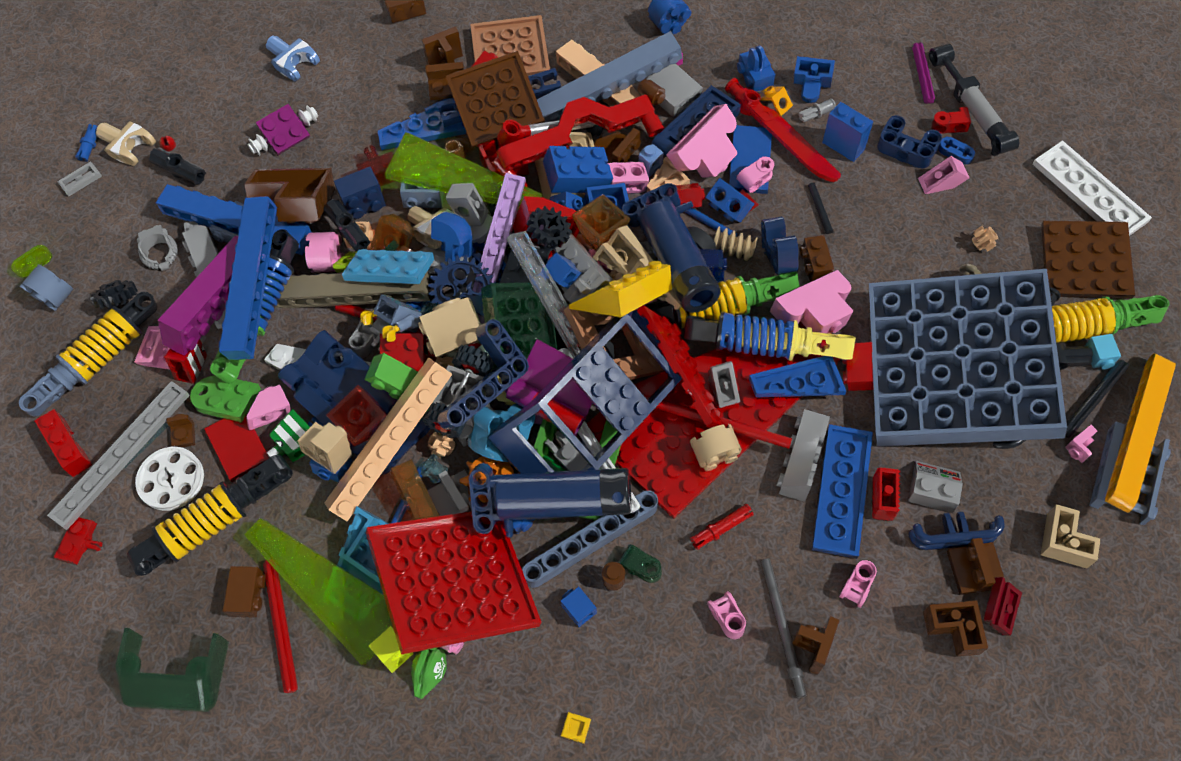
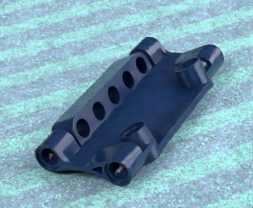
M325 330L315 336L304 354L296 362L286 365L278 374V378L291 390L295 391L293 394L294 398L323 425L331 423L335 427H342L347 432L350 449L357 456L398 401V399L392 398L387 391L376 389L371 386L370 382L364 380L370 366L352 349L345 348ZM423 416L384 469L383 474L389 473L407 451L429 432L430 428L424 424Z

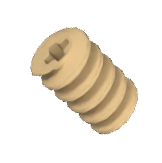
M720 226L714 238L717 247L716 251L721 247V253L725 254L729 249V256H733L736 252L738 259L744 254L745 261H748L753 256L758 237H756L751 242V235H748L744 240L743 233L736 237L735 230L728 235V228L720 232Z

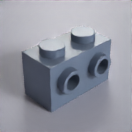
M402 177L400 194L403 208H412L414 206L420 208H442L444 192L441 178Z

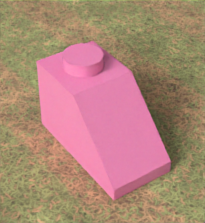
M950 156L918 179L924 193L930 194L953 189L970 177L963 163Z
M280 385L268 387L259 392L246 416L249 430L283 419L290 412V404Z

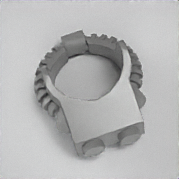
M156 225L153 228L138 233V253L142 263L156 270L161 269V271L169 269V265L177 257L178 249L176 242L168 235L167 230L161 225ZM158 243H167L169 252L165 257V262L159 264L157 261L148 258V250Z

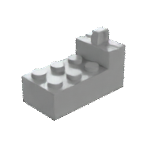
M571 233L566 244H563L561 248L556 246L555 249L558 254L571 260L581 272L569 289L559 285L565 292L563 294L570 303H573L609 285V282L614 280Z

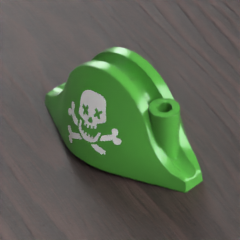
M442 647L422 650L415 655L411 665L415 697L420 699L425 697L444 677L447 661L445 650Z

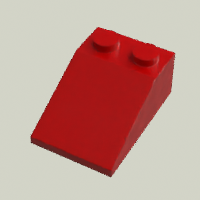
M523 197L513 224L517 241L523 240L537 243L538 240L536 238H530L533 233L527 232L529 226L526 223L536 208L539 207L542 210L544 206L548 210L554 207L556 213L562 211L561 216L568 217L566 223H571L569 229L572 230L574 237H577L586 218L585 214L543 197Z

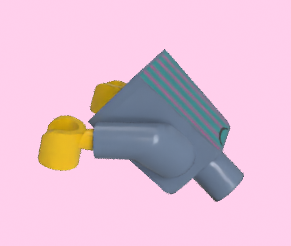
M381 294L376 307L373 308L374 311H363L360 318L363 325L373 324L374 316L380 317L390 325H393L384 326L382 330L383 339L387 338L388 342L396 340L395 332L400 333L407 330L416 333L419 328L418 323L421 322L420 316L424 314L408 304Z

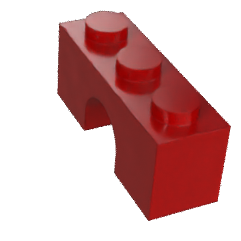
M55 409L34 420L59 464L72 477L92 466L85 451L72 437L74 433L67 421Z

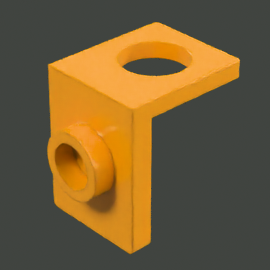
M769 86L760 93V101H772L780 116L793 106L784 86ZM782 97L786 101L783 109L779 106V101Z

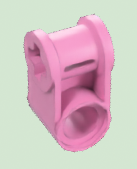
M761 157L750 166L741 170L736 179L749 193H753L760 186L771 180L774 161L770 157Z
M868 560L860 561L854 568L850 578H848L839 597L842 599L845 597L857 603V607L861 608L877 573L875 565ZM859 569L867 570L870 577H862L859 574Z
M727 591L723 597L707 602L712 615L720 624L725 635L730 639L740 638L745 631L746 620L732 594ZM736 622L741 628L733 630L728 624Z

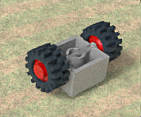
M461 345L452 361L454 365H448L446 369L452 373V376L432 402L423 419L424 424L429 426L430 429H434L436 433L439 432L443 436L447 435L449 438H459L465 424L474 427L473 416L463 425L451 430H445L439 425L438 416L441 411L491 372L495 363L490 356H487V352H482L480 348L475 349L474 346ZM482 388V393L486 397V391ZM466 401V407L470 410V403ZM449 414L450 421L454 423L453 415Z

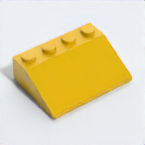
M661 261L649 262L647 266L637 268L635 272L622 276L623 278L611 281L609 285L569 304V309L622 317L672 290L670 265L661 264Z

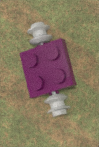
M289 104L281 107L256 122L264 137L256 134V140L253 141L249 138L250 143L247 144L253 154L257 153L260 156V150L267 151V144L269 143L275 153L280 155L310 137L303 124L310 126V121L317 122V112L313 107L310 108L307 105L306 111L299 110V116L297 117Z

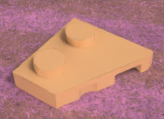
M666 156L660 169H657L655 172V177L647 185L648 192L667 183L674 185L690 184V179L682 171H678Z

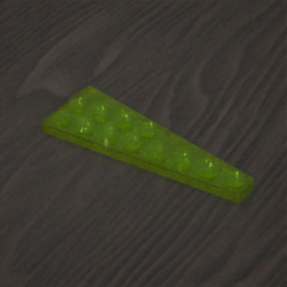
M406 132L385 172L386 179L445 193L449 192L452 184L473 183L482 200L492 204H497L504 181V176ZM524 186L519 207L524 196L542 197V194Z
M259 518L244 535L361 665H366L375 655L369 645L390 626L393 628L384 594L265 519Z

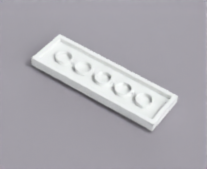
M1063 140L1033 162V165L1096 221L1128 222L1130 236L1152 218Z

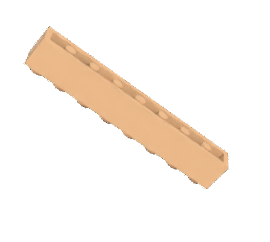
M427 359L324 502L329 511L345 521L349 520L356 506H359L450 379L452 373L432 359Z

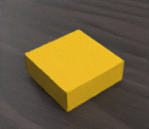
M568 712L561 737L584 744L591 719Z

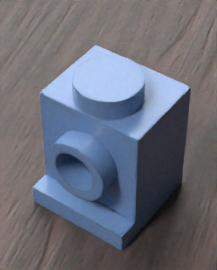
M654 144L646 146L638 156V162H644L648 177L653 175L657 169H660L663 164L664 152Z

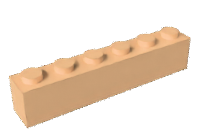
M570 40L556 51L557 64L576 79L605 65L573 40ZM630 85L625 90H620L609 98L603 99V101L612 107L639 97L640 94Z

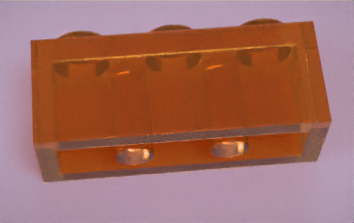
M412 459L391 468V477L412 520L439 516Z

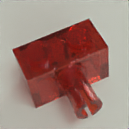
M369 146L371 152L368 147L364 149V154L368 160L356 165L358 171L371 166L380 187L402 179L399 164L392 151L378 156L374 146Z

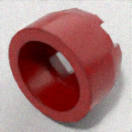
M166 135L159 140L161 149L167 152L172 151L176 147V143L171 136Z

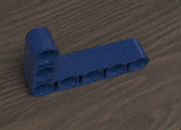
M491 319L479 325L476 329L477 339L497 365V368L441 411L438 416V423L445 430H451L463 425L528 371L527 359L498 320ZM487 327L491 330L492 335L488 333ZM500 345L503 347L504 353L501 351ZM513 363L516 365L517 371L514 370ZM498 376L501 378L502 383H499ZM482 388L486 391V397L482 393ZM466 401L470 403V410L466 407ZM449 414L453 415L454 423L450 421Z

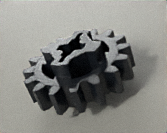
M544 206L542 210L538 207L535 212L531 213L526 223L529 226L527 232L533 233L530 238H536L538 240L537 245L543 243L544 248L550 245L552 249H555L556 246L561 248L563 244H566L572 230L569 229L571 223H566L568 217L561 216L562 211L556 213L554 207L548 210Z
M115 280L99 287L100 290H96V293L91 294L92 297L90 299L95 308L102 309L107 307L111 309L113 305L117 307L128 303V299H132V296L136 295L138 290L133 281L128 282V280L121 282L120 280Z

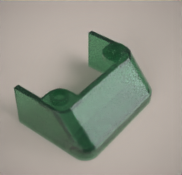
M124 628L115 668L121 700L126 706L131 708L208 712L215 706L229 641L218 633H213L208 657L198 656L190 660L187 664L185 675L140 672L141 659L138 656L143 636L130 628Z

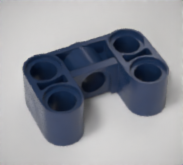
M898 115L890 117L881 132L877 145L878 150L898 161L921 169L927 168L931 164L942 140L940 132L929 130L920 141L903 134L906 124L903 117Z
M780 216L761 220L762 248H765L766 252H764V255L767 256L776 275L798 271V242L795 235L786 236L784 218Z

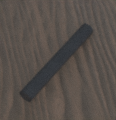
M814 182L810 183L808 188L825 233L831 234L833 233V228L816 184Z

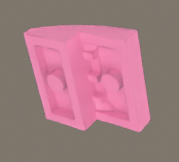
M148 326L134 362L143 366L170 370L164 358L170 348L162 344L159 326Z

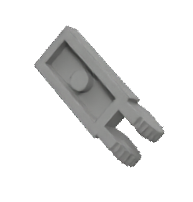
M557 431L555 435L558 441L564 445L561 449L558 450L549 439L544 442L567 471L582 470L588 464L560 431Z

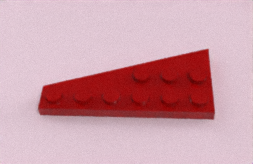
M644 305L639 307L637 312L648 320L649 324L646 327L656 339L660 340L658 347L675 374L679 373L683 378L682 387L691 397L695 398L693 405L708 428L723 425L721 422L722 415L712 403L714 399L704 386L706 383L704 378L697 372V363L689 355V346L682 340L680 336L682 332L678 325L670 323L665 316H659Z

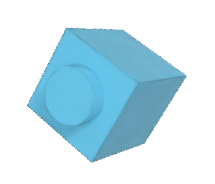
M1112 334L1091 337L1085 345L1092 349L1091 365L1093 368L1109 369L1121 357Z

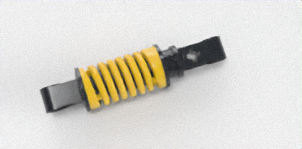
M281 455L271 456L241 478H236V481L229 486L223 481L220 482V485L211 490L213 497L209 493L204 494L203 498L206 502L198 498L196 500L198 507L191 503L188 505L190 512L186 508L181 509L183 517L179 513L173 515L174 523L171 519H166L165 523L163 521L159 525L153 526L152 531L154 535L131 548L127 553V559L135 574L138 576L147 575L170 558L177 563L189 553V550H194L196 544L202 545L204 540H209L212 537L211 534L216 535L219 533V529L224 530L226 524L231 525L234 521L236 522L240 518L246 517L245 508L250 504L254 505L257 503V500L269 494L292 477L293 472Z

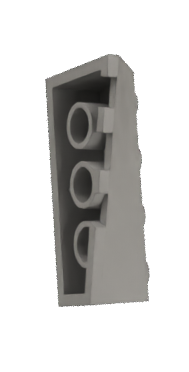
M804 409L802 417L797 416L794 428L798 429L797 435L792 434L790 448H792L791 455L786 454L783 466L787 467L785 474H780L777 486L781 487L779 494L803 502L806 501L812 486V479L822 448L821 444L823 443L830 419L829 416Z

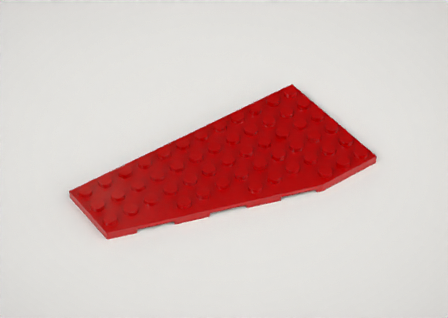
M800 321L798 328L807 329ZM822 340L821 343H817L819 344L820 348H823L824 345H828L826 344L825 340ZM734 345L731 352L727 351V348L719 351L714 349L693 359L697 363V372L702 375L706 382L704 384L706 390L710 392L714 399L712 402L714 407L718 409L723 418L767 431L803 396L755 397L749 376L822 357V355L809 354L808 357H803L802 354H795L792 361L785 357L777 358L776 351L773 357L768 356V350L765 356H761L760 349L757 355H753L752 348L748 354H745L743 350L737 353ZM833 357L836 365L842 360L840 358ZM731 361L733 363L740 402L719 408L709 383L710 367ZM664 371L634 385L641 393L652 396L666 381L668 374ZM682 378L664 400L696 409L693 405L695 398L691 397L681 385L684 382ZM656 408L621 444L616 464L620 468L629 469L630 478L644 491H652L657 495L658 504L673 519L732 463L726 464L723 461L717 464L715 469L705 471L704 467L699 465L690 440L694 437L696 440L702 437L700 433L710 428L705 423ZM601 412L587 423V426L594 433L599 443L607 420ZM735 433L742 449L737 457L739 458L758 439Z

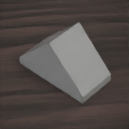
M730 361L710 367L709 383L719 408L739 403L740 398L733 363Z

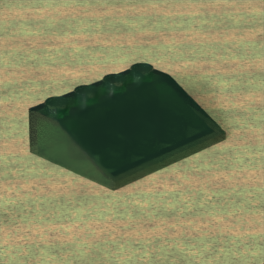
M549 282L491 283L481 288L484 321L498 320L526 359H528L537 339L557 349ZM487 327L488 333L492 335L491 330ZM500 345V349H501V351L504 353V349H503V347ZM513 363V368L515 371H517V367ZM494 364V366H493L491 372H492L495 368H497V365H496V364Z

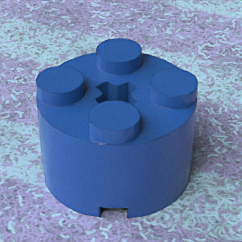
M652 0L648 7L649 19L664 34L669 31L673 34L680 32L681 27L692 13L683 0Z

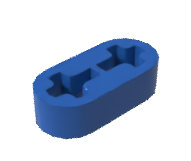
M944 137L938 147L941 154L947 157L952 156L965 165L970 164L975 156V150L972 147L952 137Z

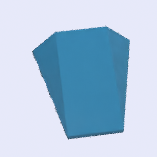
M356 506L352 525H349L345 545L341 548L339 553L340 559L337 567H334L324 596L358 621H362L385 599L367 539L366 528L389 523Z

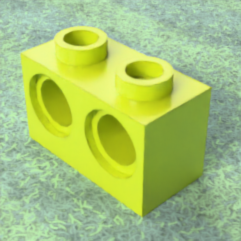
M391 626L369 645L371 650L391 673L414 654L412 652L401 655L394 629Z

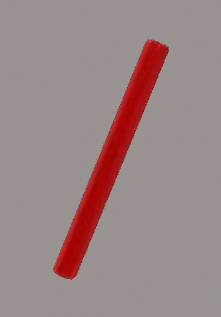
M268 559L263 563L283 691L285 693H293L298 690L278 566L275 559Z

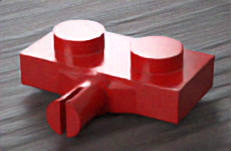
M78 517L67 529L54 558L78 565L83 553L88 548L100 551L101 548L99 547H102V542L92 540V534L97 523Z

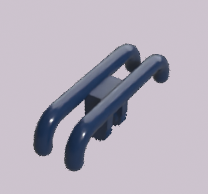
M957 512L956 520L959 533H956L950 513H943L942 520L945 534L927 535L923 532L922 526L916 523L913 525V529L909 531V538L921 550L964 547L975 538H982L983 543L994 542L1003 532L1005 527L1004 518L1001 515H997L994 521L990 522L989 530L969 531L964 512Z

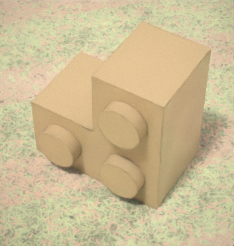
M315 422L297 440L304 454L333 474L352 456L347 432L342 427H335L331 423L322 427Z
M1056 504L1047 513L1041 555L1083 568H1089L1098 560L1100 539L1077 532L1080 511Z

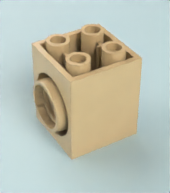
M468 297L462 300L460 298L449 300L435 306L432 312L420 316L421 322L418 325L422 334L427 335L429 342L426 344L431 355L435 354L436 357H442L458 350L461 345L469 346L479 342L476 336V329L481 323L473 303Z

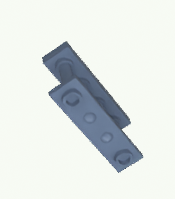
M1115 422L1108 429L1089 505L1091 507L1099 509L1104 503L1107 504L1105 496L1124 436L1125 424ZM1166 438L1157 447L1153 446L1151 455L1155 457L1153 465H1148L1146 473L1150 474L1148 485L1142 483L1140 490L1141 493L1146 494L1144 505L1136 503L1132 511L1141 514L1139 523L1141 525L1154 520L1158 512V508L1155 505L1164 465L1171 453V449H1168L1170 440Z

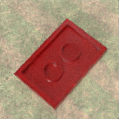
M246 416L242 422L223 418L204 428L231 482L235 481L238 477L241 478L251 469L256 468L270 458L256 430H249Z

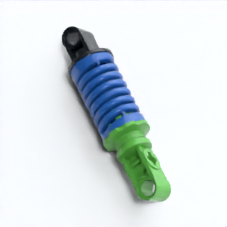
M285 229L277 230L272 237L257 336H264L268 325L267 321L271 319V314L275 311L274 307L278 304L277 300L281 298L280 293L284 291L283 285L288 283L290 276L294 272V268L290 263L295 252L298 250L299 243ZM218 351L210 366V371L225 383H232L238 378L246 359L229 360Z

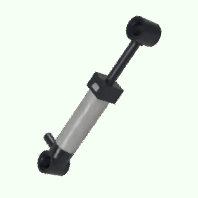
M945 44L931 48L929 51L930 62L934 67L939 65L945 66L956 81L953 95L959 103L964 102L991 140V155L997 156L1018 149L1020 143L1017 133L1013 130L1009 131L979 90L980 83L976 77L963 78L952 62L955 58L953 46Z

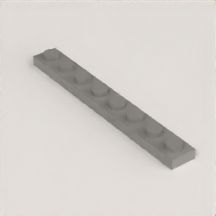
M171 381L47 516L67 530L166 422V418H170L190 396L188 392Z

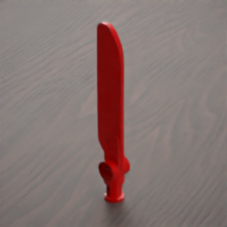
M737 78L731 79L726 84L724 90L730 93L736 102L741 104L740 112L754 117L809 171L826 181L836 182L840 179L841 174L784 118L774 109L762 105L760 102L761 96L758 92L743 88Z

